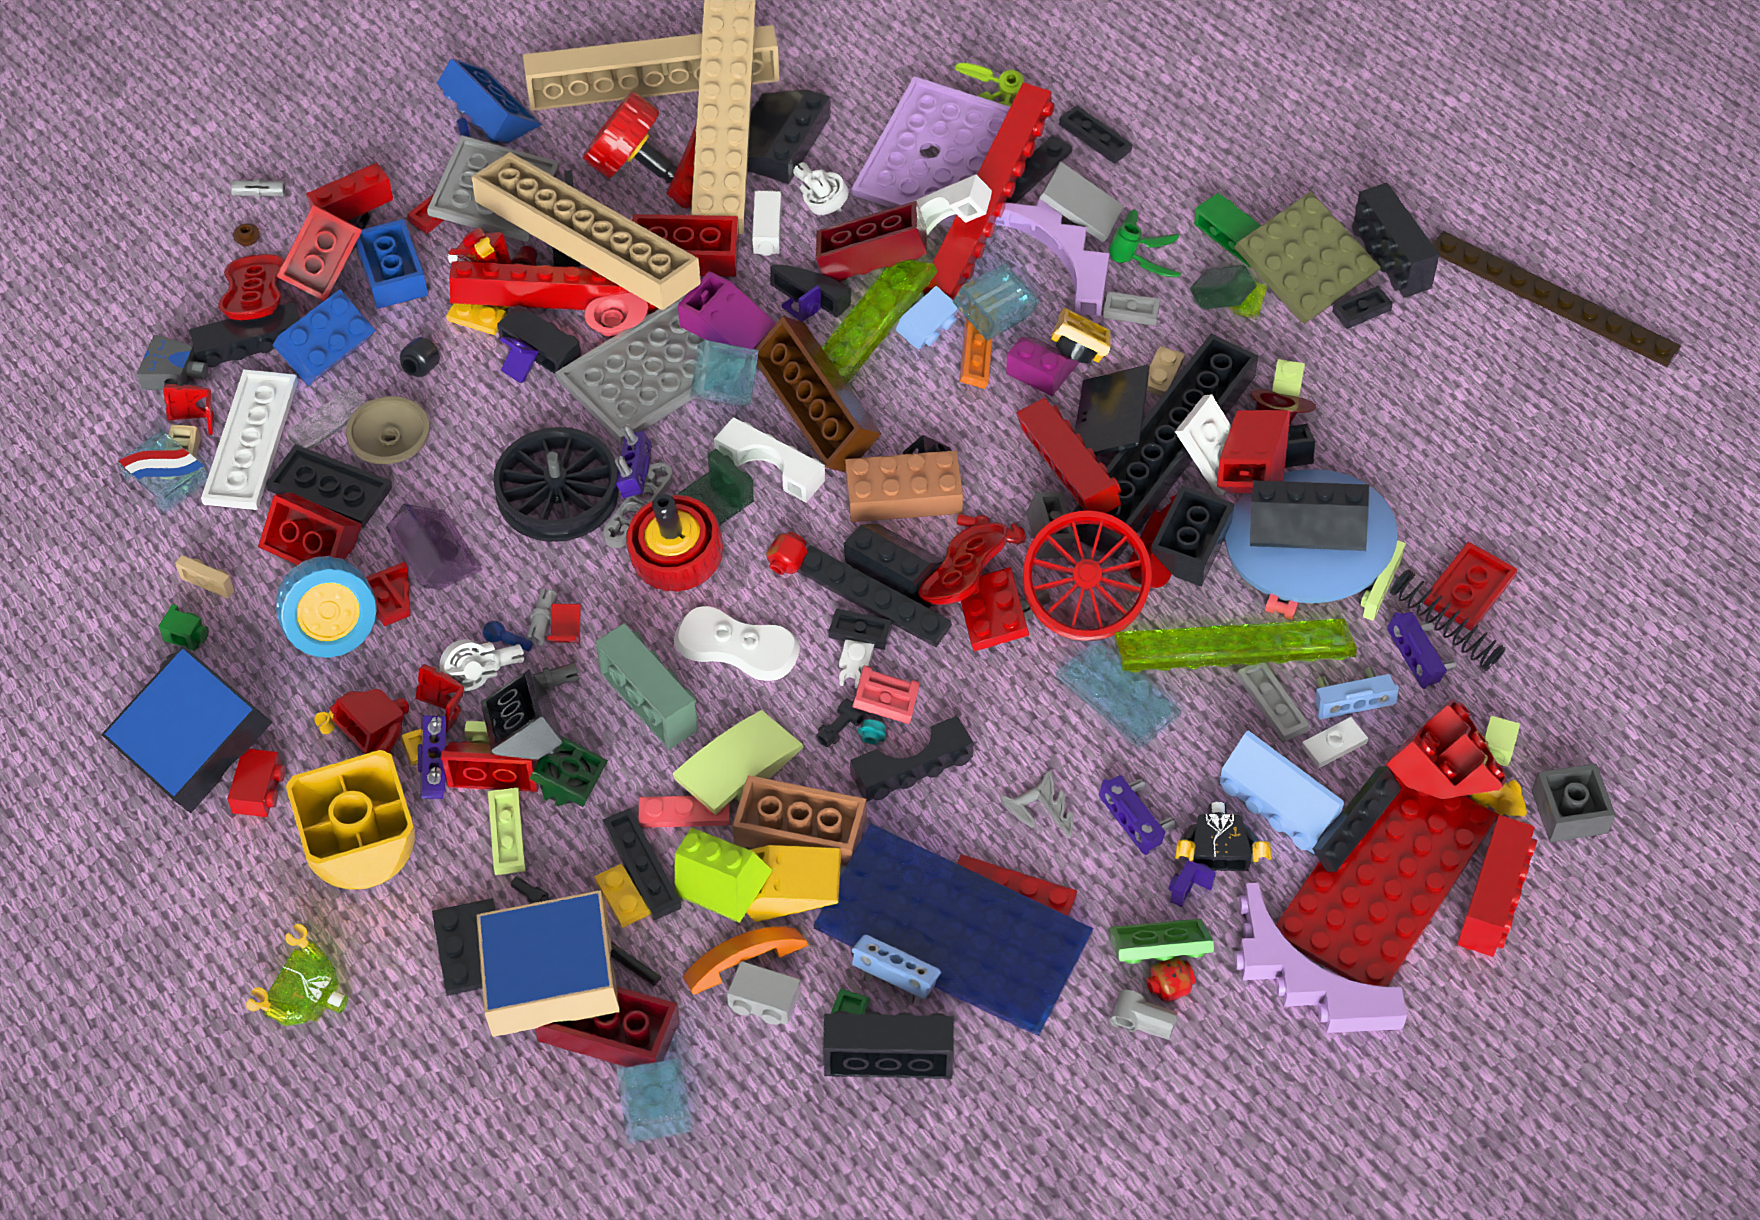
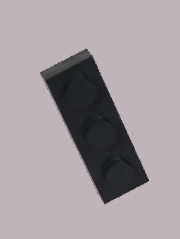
M1078 105L1059 117V125L1113 164L1132 152V143Z

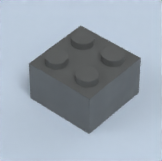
M1597 763L1538 772L1532 788V794L1549 842L1609 833L1616 814Z

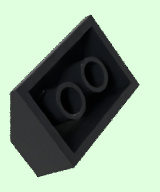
M1181 485L1150 551L1174 577L1202 587L1231 525L1235 503Z
M861 524L844 542L845 563L901 594L904 593L914 601L920 597L919 588L921 584L944 561L880 524Z

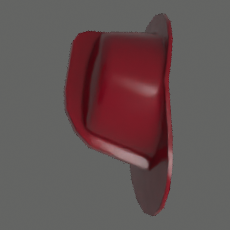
M1254 389L1251 391V397L1256 401L1255 410H1289V424H1291L1297 413H1307L1316 409V404L1305 398L1283 395L1265 389Z

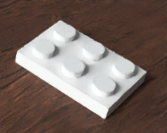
M1203 395L1175 433L1213 492L1217 495H1224L1227 491L1217 487L1219 460L1231 429V424L1213 396Z

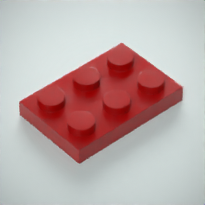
M1468 541L1431 587L1433 591L1423 604L1429 607L1442 595V598L1433 610L1440 613L1448 603H1451L1444 616L1450 619L1460 610L1454 622L1461 625L1469 617L1464 627L1471 631L1479 624L1512 582L1518 569Z
M1011 567L980 576L977 589L970 596L961 600L974 652L1030 635Z

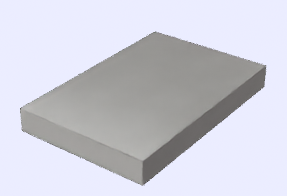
M1061 161L1056 166L1039 199L1078 226L1087 227V232L1103 243L1108 238L1124 207L1123 204Z

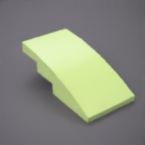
M760 710L719 735L672 774L680 785L716 815L734 798L738 801L741 799L748 775L769 779L800 752L804 746L763 710Z

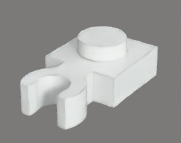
M845 640L839 661V668L844 669L839 675L840 686H844L845 680L852 677L855 679V688L858 687L863 665L870 666L874 644Z

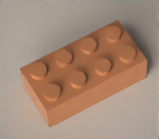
M957 450L845 459L846 486L851 522L962 514L963 491Z
M748 775L732 826L734 844L752 849L768 845L839 848L841 850L840 866L842 867L843 865L853 869L867 818L866 798Z

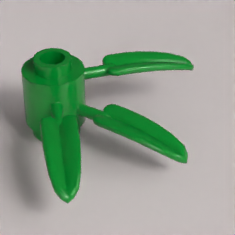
M1136 209L1131 210L1122 226L1117 228L1109 245L1108 253L1111 255V258L1118 263L1130 262L1133 258L1141 262L1140 266L1150 272L1166 277H1179L1181 275L1180 272L1167 269L1135 254L1139 244H1145L1148 248L1161 247L1177 241L1179 234L1141 238L1142 231L1136 226L1137 211Z

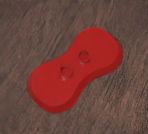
M259 254L232 261L224 270V275L229 282V288L218 303L219 309L228 318L233 320L257 319L272 314L277 309L281 300V292L277 288L276 282L280 279L277 275L285 260L278 255Z
M984 523L969 527L957 534L947 548L946 558L943 563L921 584L919 596L929 603L940 605L955 603L970 596L979 585L980 575L985 565L1006 545L1008 527L1002 523Z

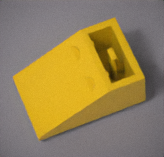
M768 845L750 850L773 870L746 912L755 922L838 903L841 850L839 848Z

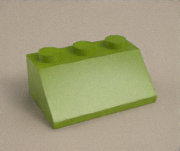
M691 827L675 852V892L678 897L740 923L773 870L753 851Z

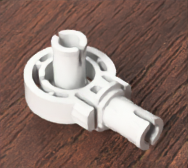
M799 163L803 170L796 166L793 173L807 186L806 188L802 184L800 189L810 211L816 215H827L836 210L840 213L842 211L840 207L845 203L849 194L848 187L842 177L837 173H826L824 170L812 171L806 163Z
M462 639L453 642L444 650L439 667L440 672L442 671L458 681L465 682L460 683L464 686V691H472L482 686L487 678L496 677V671L501 666L522 663L524 657H519V655L524 653L520 644L495 650L494 645L490 642L478 644L473 640Z

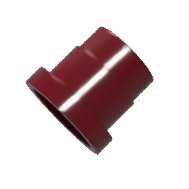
M522 246L516 256L512 258L511 263L537 266L538 253L531 246Z

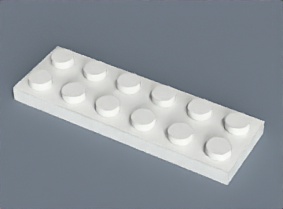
M243 370L201 497L203 505L258 510L298 384L296 374Z

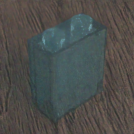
M1004 263L963 285L952 303L988 341L1030 317L1040 301Z

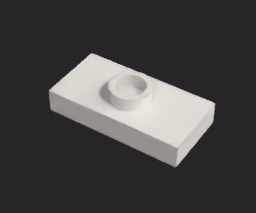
M1349 717L1303 741L1301 747L1319 769L1367 744L1368 737L1352 717Z

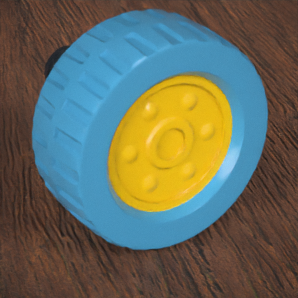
M325 556L305 560L293 567L285 575L277 590L275 609L284 635L294 647L314 657L330 658L341 656L354 650L365 641L376 621L377 605L370 583L355 565L341 558Z

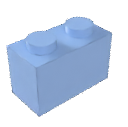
M935 286L901 317L895 330L919 350L925 344L931 346L939 338L940 334L938 332L943 328L946 331L949 330L957 321L955 315L959 306Z

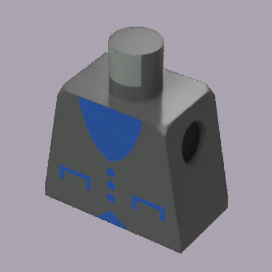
M153 335L138 369L137 376L142 390H163L165 384L188 385L191 377L205 379L208 374V364L197 361L194 348L191 345Z

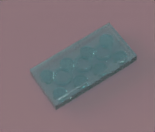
M1098 639L1056 672V677L1138 749L1145 746L1181 716L1182 710Z

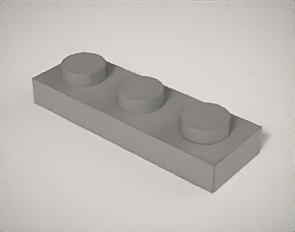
M1263 659L1238 670L1237 678L1282 742L1308 732L1309 723Z

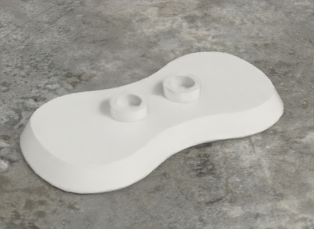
M709 606L697 607L687 613L679 623L674 636V646L685 658L699 662L719 661L729 663L738 667L749 676L764 681L778 680L787 675L795 665L800 650L797 637L781 626L741 623L725 612Z

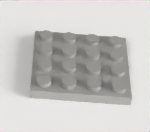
M461 135L428 206V215L473 228H481L491 233L501 232L506 237L528 242L531 236L530 233L475 202L472 176L509 152L553 177L557 175L559 162Z

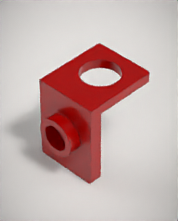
M552 604L551 636H547V641L550 643H580L581 605Z

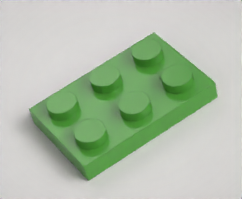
M1202 918L1109 927L1110 940L1118 959L1126 963H1139L1143 959L1148 958L1170 960L1174 956L1180 955L1196 958L1204 956L1205 953L1214 952L1213 939Z

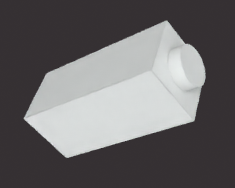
M755 191L752 237L753 254L765 256L780 254L781 191Z

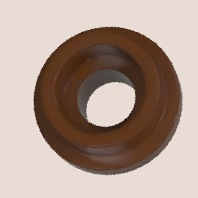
M247 223L239 225L234 230L233 237L236 243L242 246H251L259 239L260 232L256 225Z

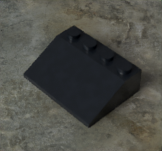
M808 89L762 93L750 113L747 171L789 184L794 177V168L796 166L800 167L799 163L804 161L831 117L830 96Z

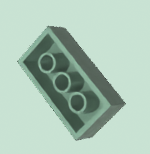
M624 623L596 641L600 673L668 750L698 731V715L695 711V703L697 701L694 694L689 688L684 689L679 684L676 674L670 668L666 669L661 664L660 657L653 649L649 651L636 630L631 631Z

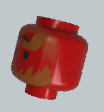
M794 532L778 534L766 551V558L770 563V569L779 575L796 573L802 565L804 557L808 554L806 541Z
M1176 956L1170 960H1162L1152 964L1149 972L1150 977L1146 978L1150 994L1152 996L1158 995L1160 1000L1164 1002H1171L1189 995L1192 985L1195 984V975L1189 962L1186 960L1182 961Z

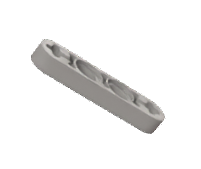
M662 462L655 463L648 469L643 492L652 493V498L643 500L638 497L639 495L627 497L603 529L604 541L609 547L620 548L626 545V533L631 520L624 517L627 512H638L644 505L653 501L656 496L664 494L673 482L672 468L668 464ZM655 474L660 476L657 481ZM621 529V536H620V535H616L615 537H612V536H611V533L617 534L618 531Z

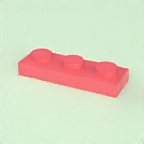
M694 796L639 797L638 823L641 828L730 825V802L715 815Z

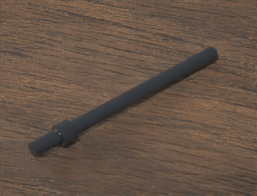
M518 876L510 884L512 888L527 897V902L530 904L551 900L548 898L549 894L538 886L534 888ZM611 942L610 956L652 986H655L661 980L659 974Z

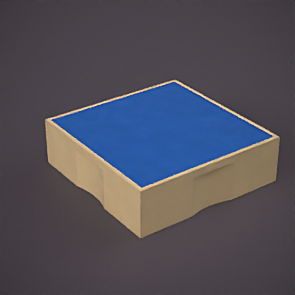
M601 890L477 914L484 1012L492 1037L534 1029L557 1021H575L620 1012L616 978L610 959L612 946L608 914Z

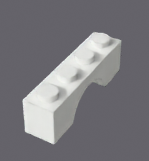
M975 174L915 200L926 224L927 236L940 221L950 215L958 214L965 223L985 215L992 190Z
M733 417L714 438L715 455L736 466L755 460L767 461L776 465L783 472V491L806 503L825 482V465L818 459L806 456L795 447L787 446L776 440L772 435L753 428L747 422H742Z

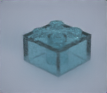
M708 340L698 343L690 398L739 407L750 405L759 350Z
M681 1058L616 1069L628 1143L692 1132Z

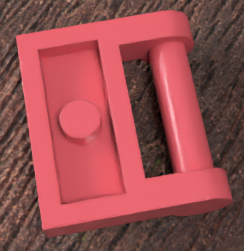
M863 665L852 707L909 724L920 682L912 679L911 682L872 671V667Z

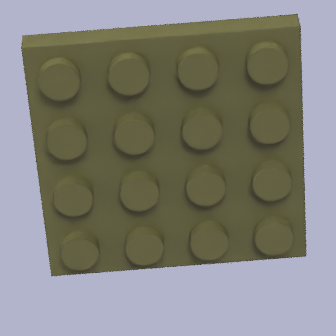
M1312 191L1237 242L1234 247L1303 324L1308 323L1376 274L1381 268Z

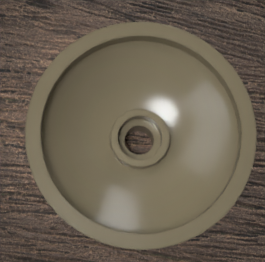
M399 396L379 397L364 403L354 411L346 426V438L351 450L361 459L375 464L398 463L414 456L426 444L430 433V423L424 409L416 402Z

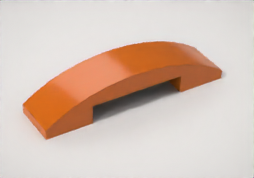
M766 927L752 930L732 937L709 950L686 971L682 978L692 994L695 995L722 983L719 972L737 965L741 961L744 962L772 949L781 958L808 946V944L796 928Z

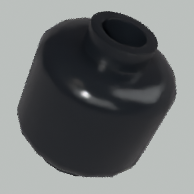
M418 337L413 339L400 352L401 367L409 375L415 377L426 376L439 364L440 353L437 346L427 338Z

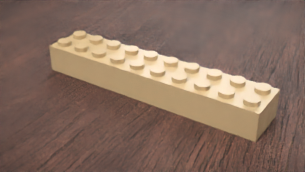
M704 0L691 215L738 216L739 234H744L756 0Z
M774 25L755 27L752 84L779 81V61ZM702 33L523 54L530 110L624 100L631 91L636 92L641 97L699 91Z
M511 152L472 176L475 202L662 311L700 285L699 260L697 257Z

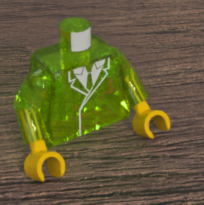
M301 924L293 926L300 935L299 939L293 938L290 933L285 935L286 942L294 946L299 945L301 947L300 950H293L268 993L259 987L254 988L250 992L259 999V1003L253 999H249L246 1002L249 1010L257 1011L261 1008L263 1009V1014L284 1026L303 1024L309 1020L318 1022L326 1008L342 1013L348 1003V996L337 992L339 983L335 967L325 952L313 940L306 939L307 930Z

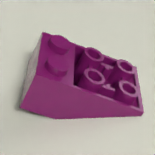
M710 271L700 280V285L691 290L678 304L680 327L744 360H747L776 325L775 321L732 282Z

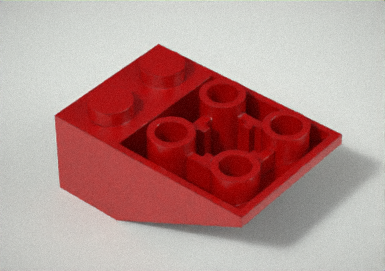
M1237 410L1219 460L1218 488L1229 493L1252 494L1253 480L1284 481L1290 419L1289 410Z

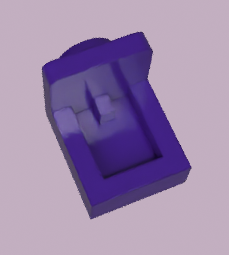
M1187 860L1180 875L1175 873L1171 879L1168 890L1172 891L1170 902L1182 907L1194 883L1212 890L1216 872L1203 863Z

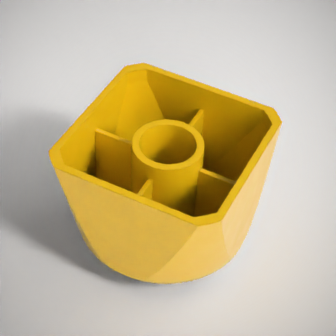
M382 750L374 751L294 775L288 781L286 789L306 860L310 869L323 881L343 889H365L389 880L405 866L413 851L416 835L391 754Z

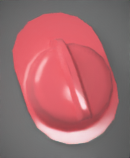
M633 293L604 296L589 303L585 309L584 317L590 328L606 337H614L625 329L635 327L641 323L647 315L648 304L647 301Z

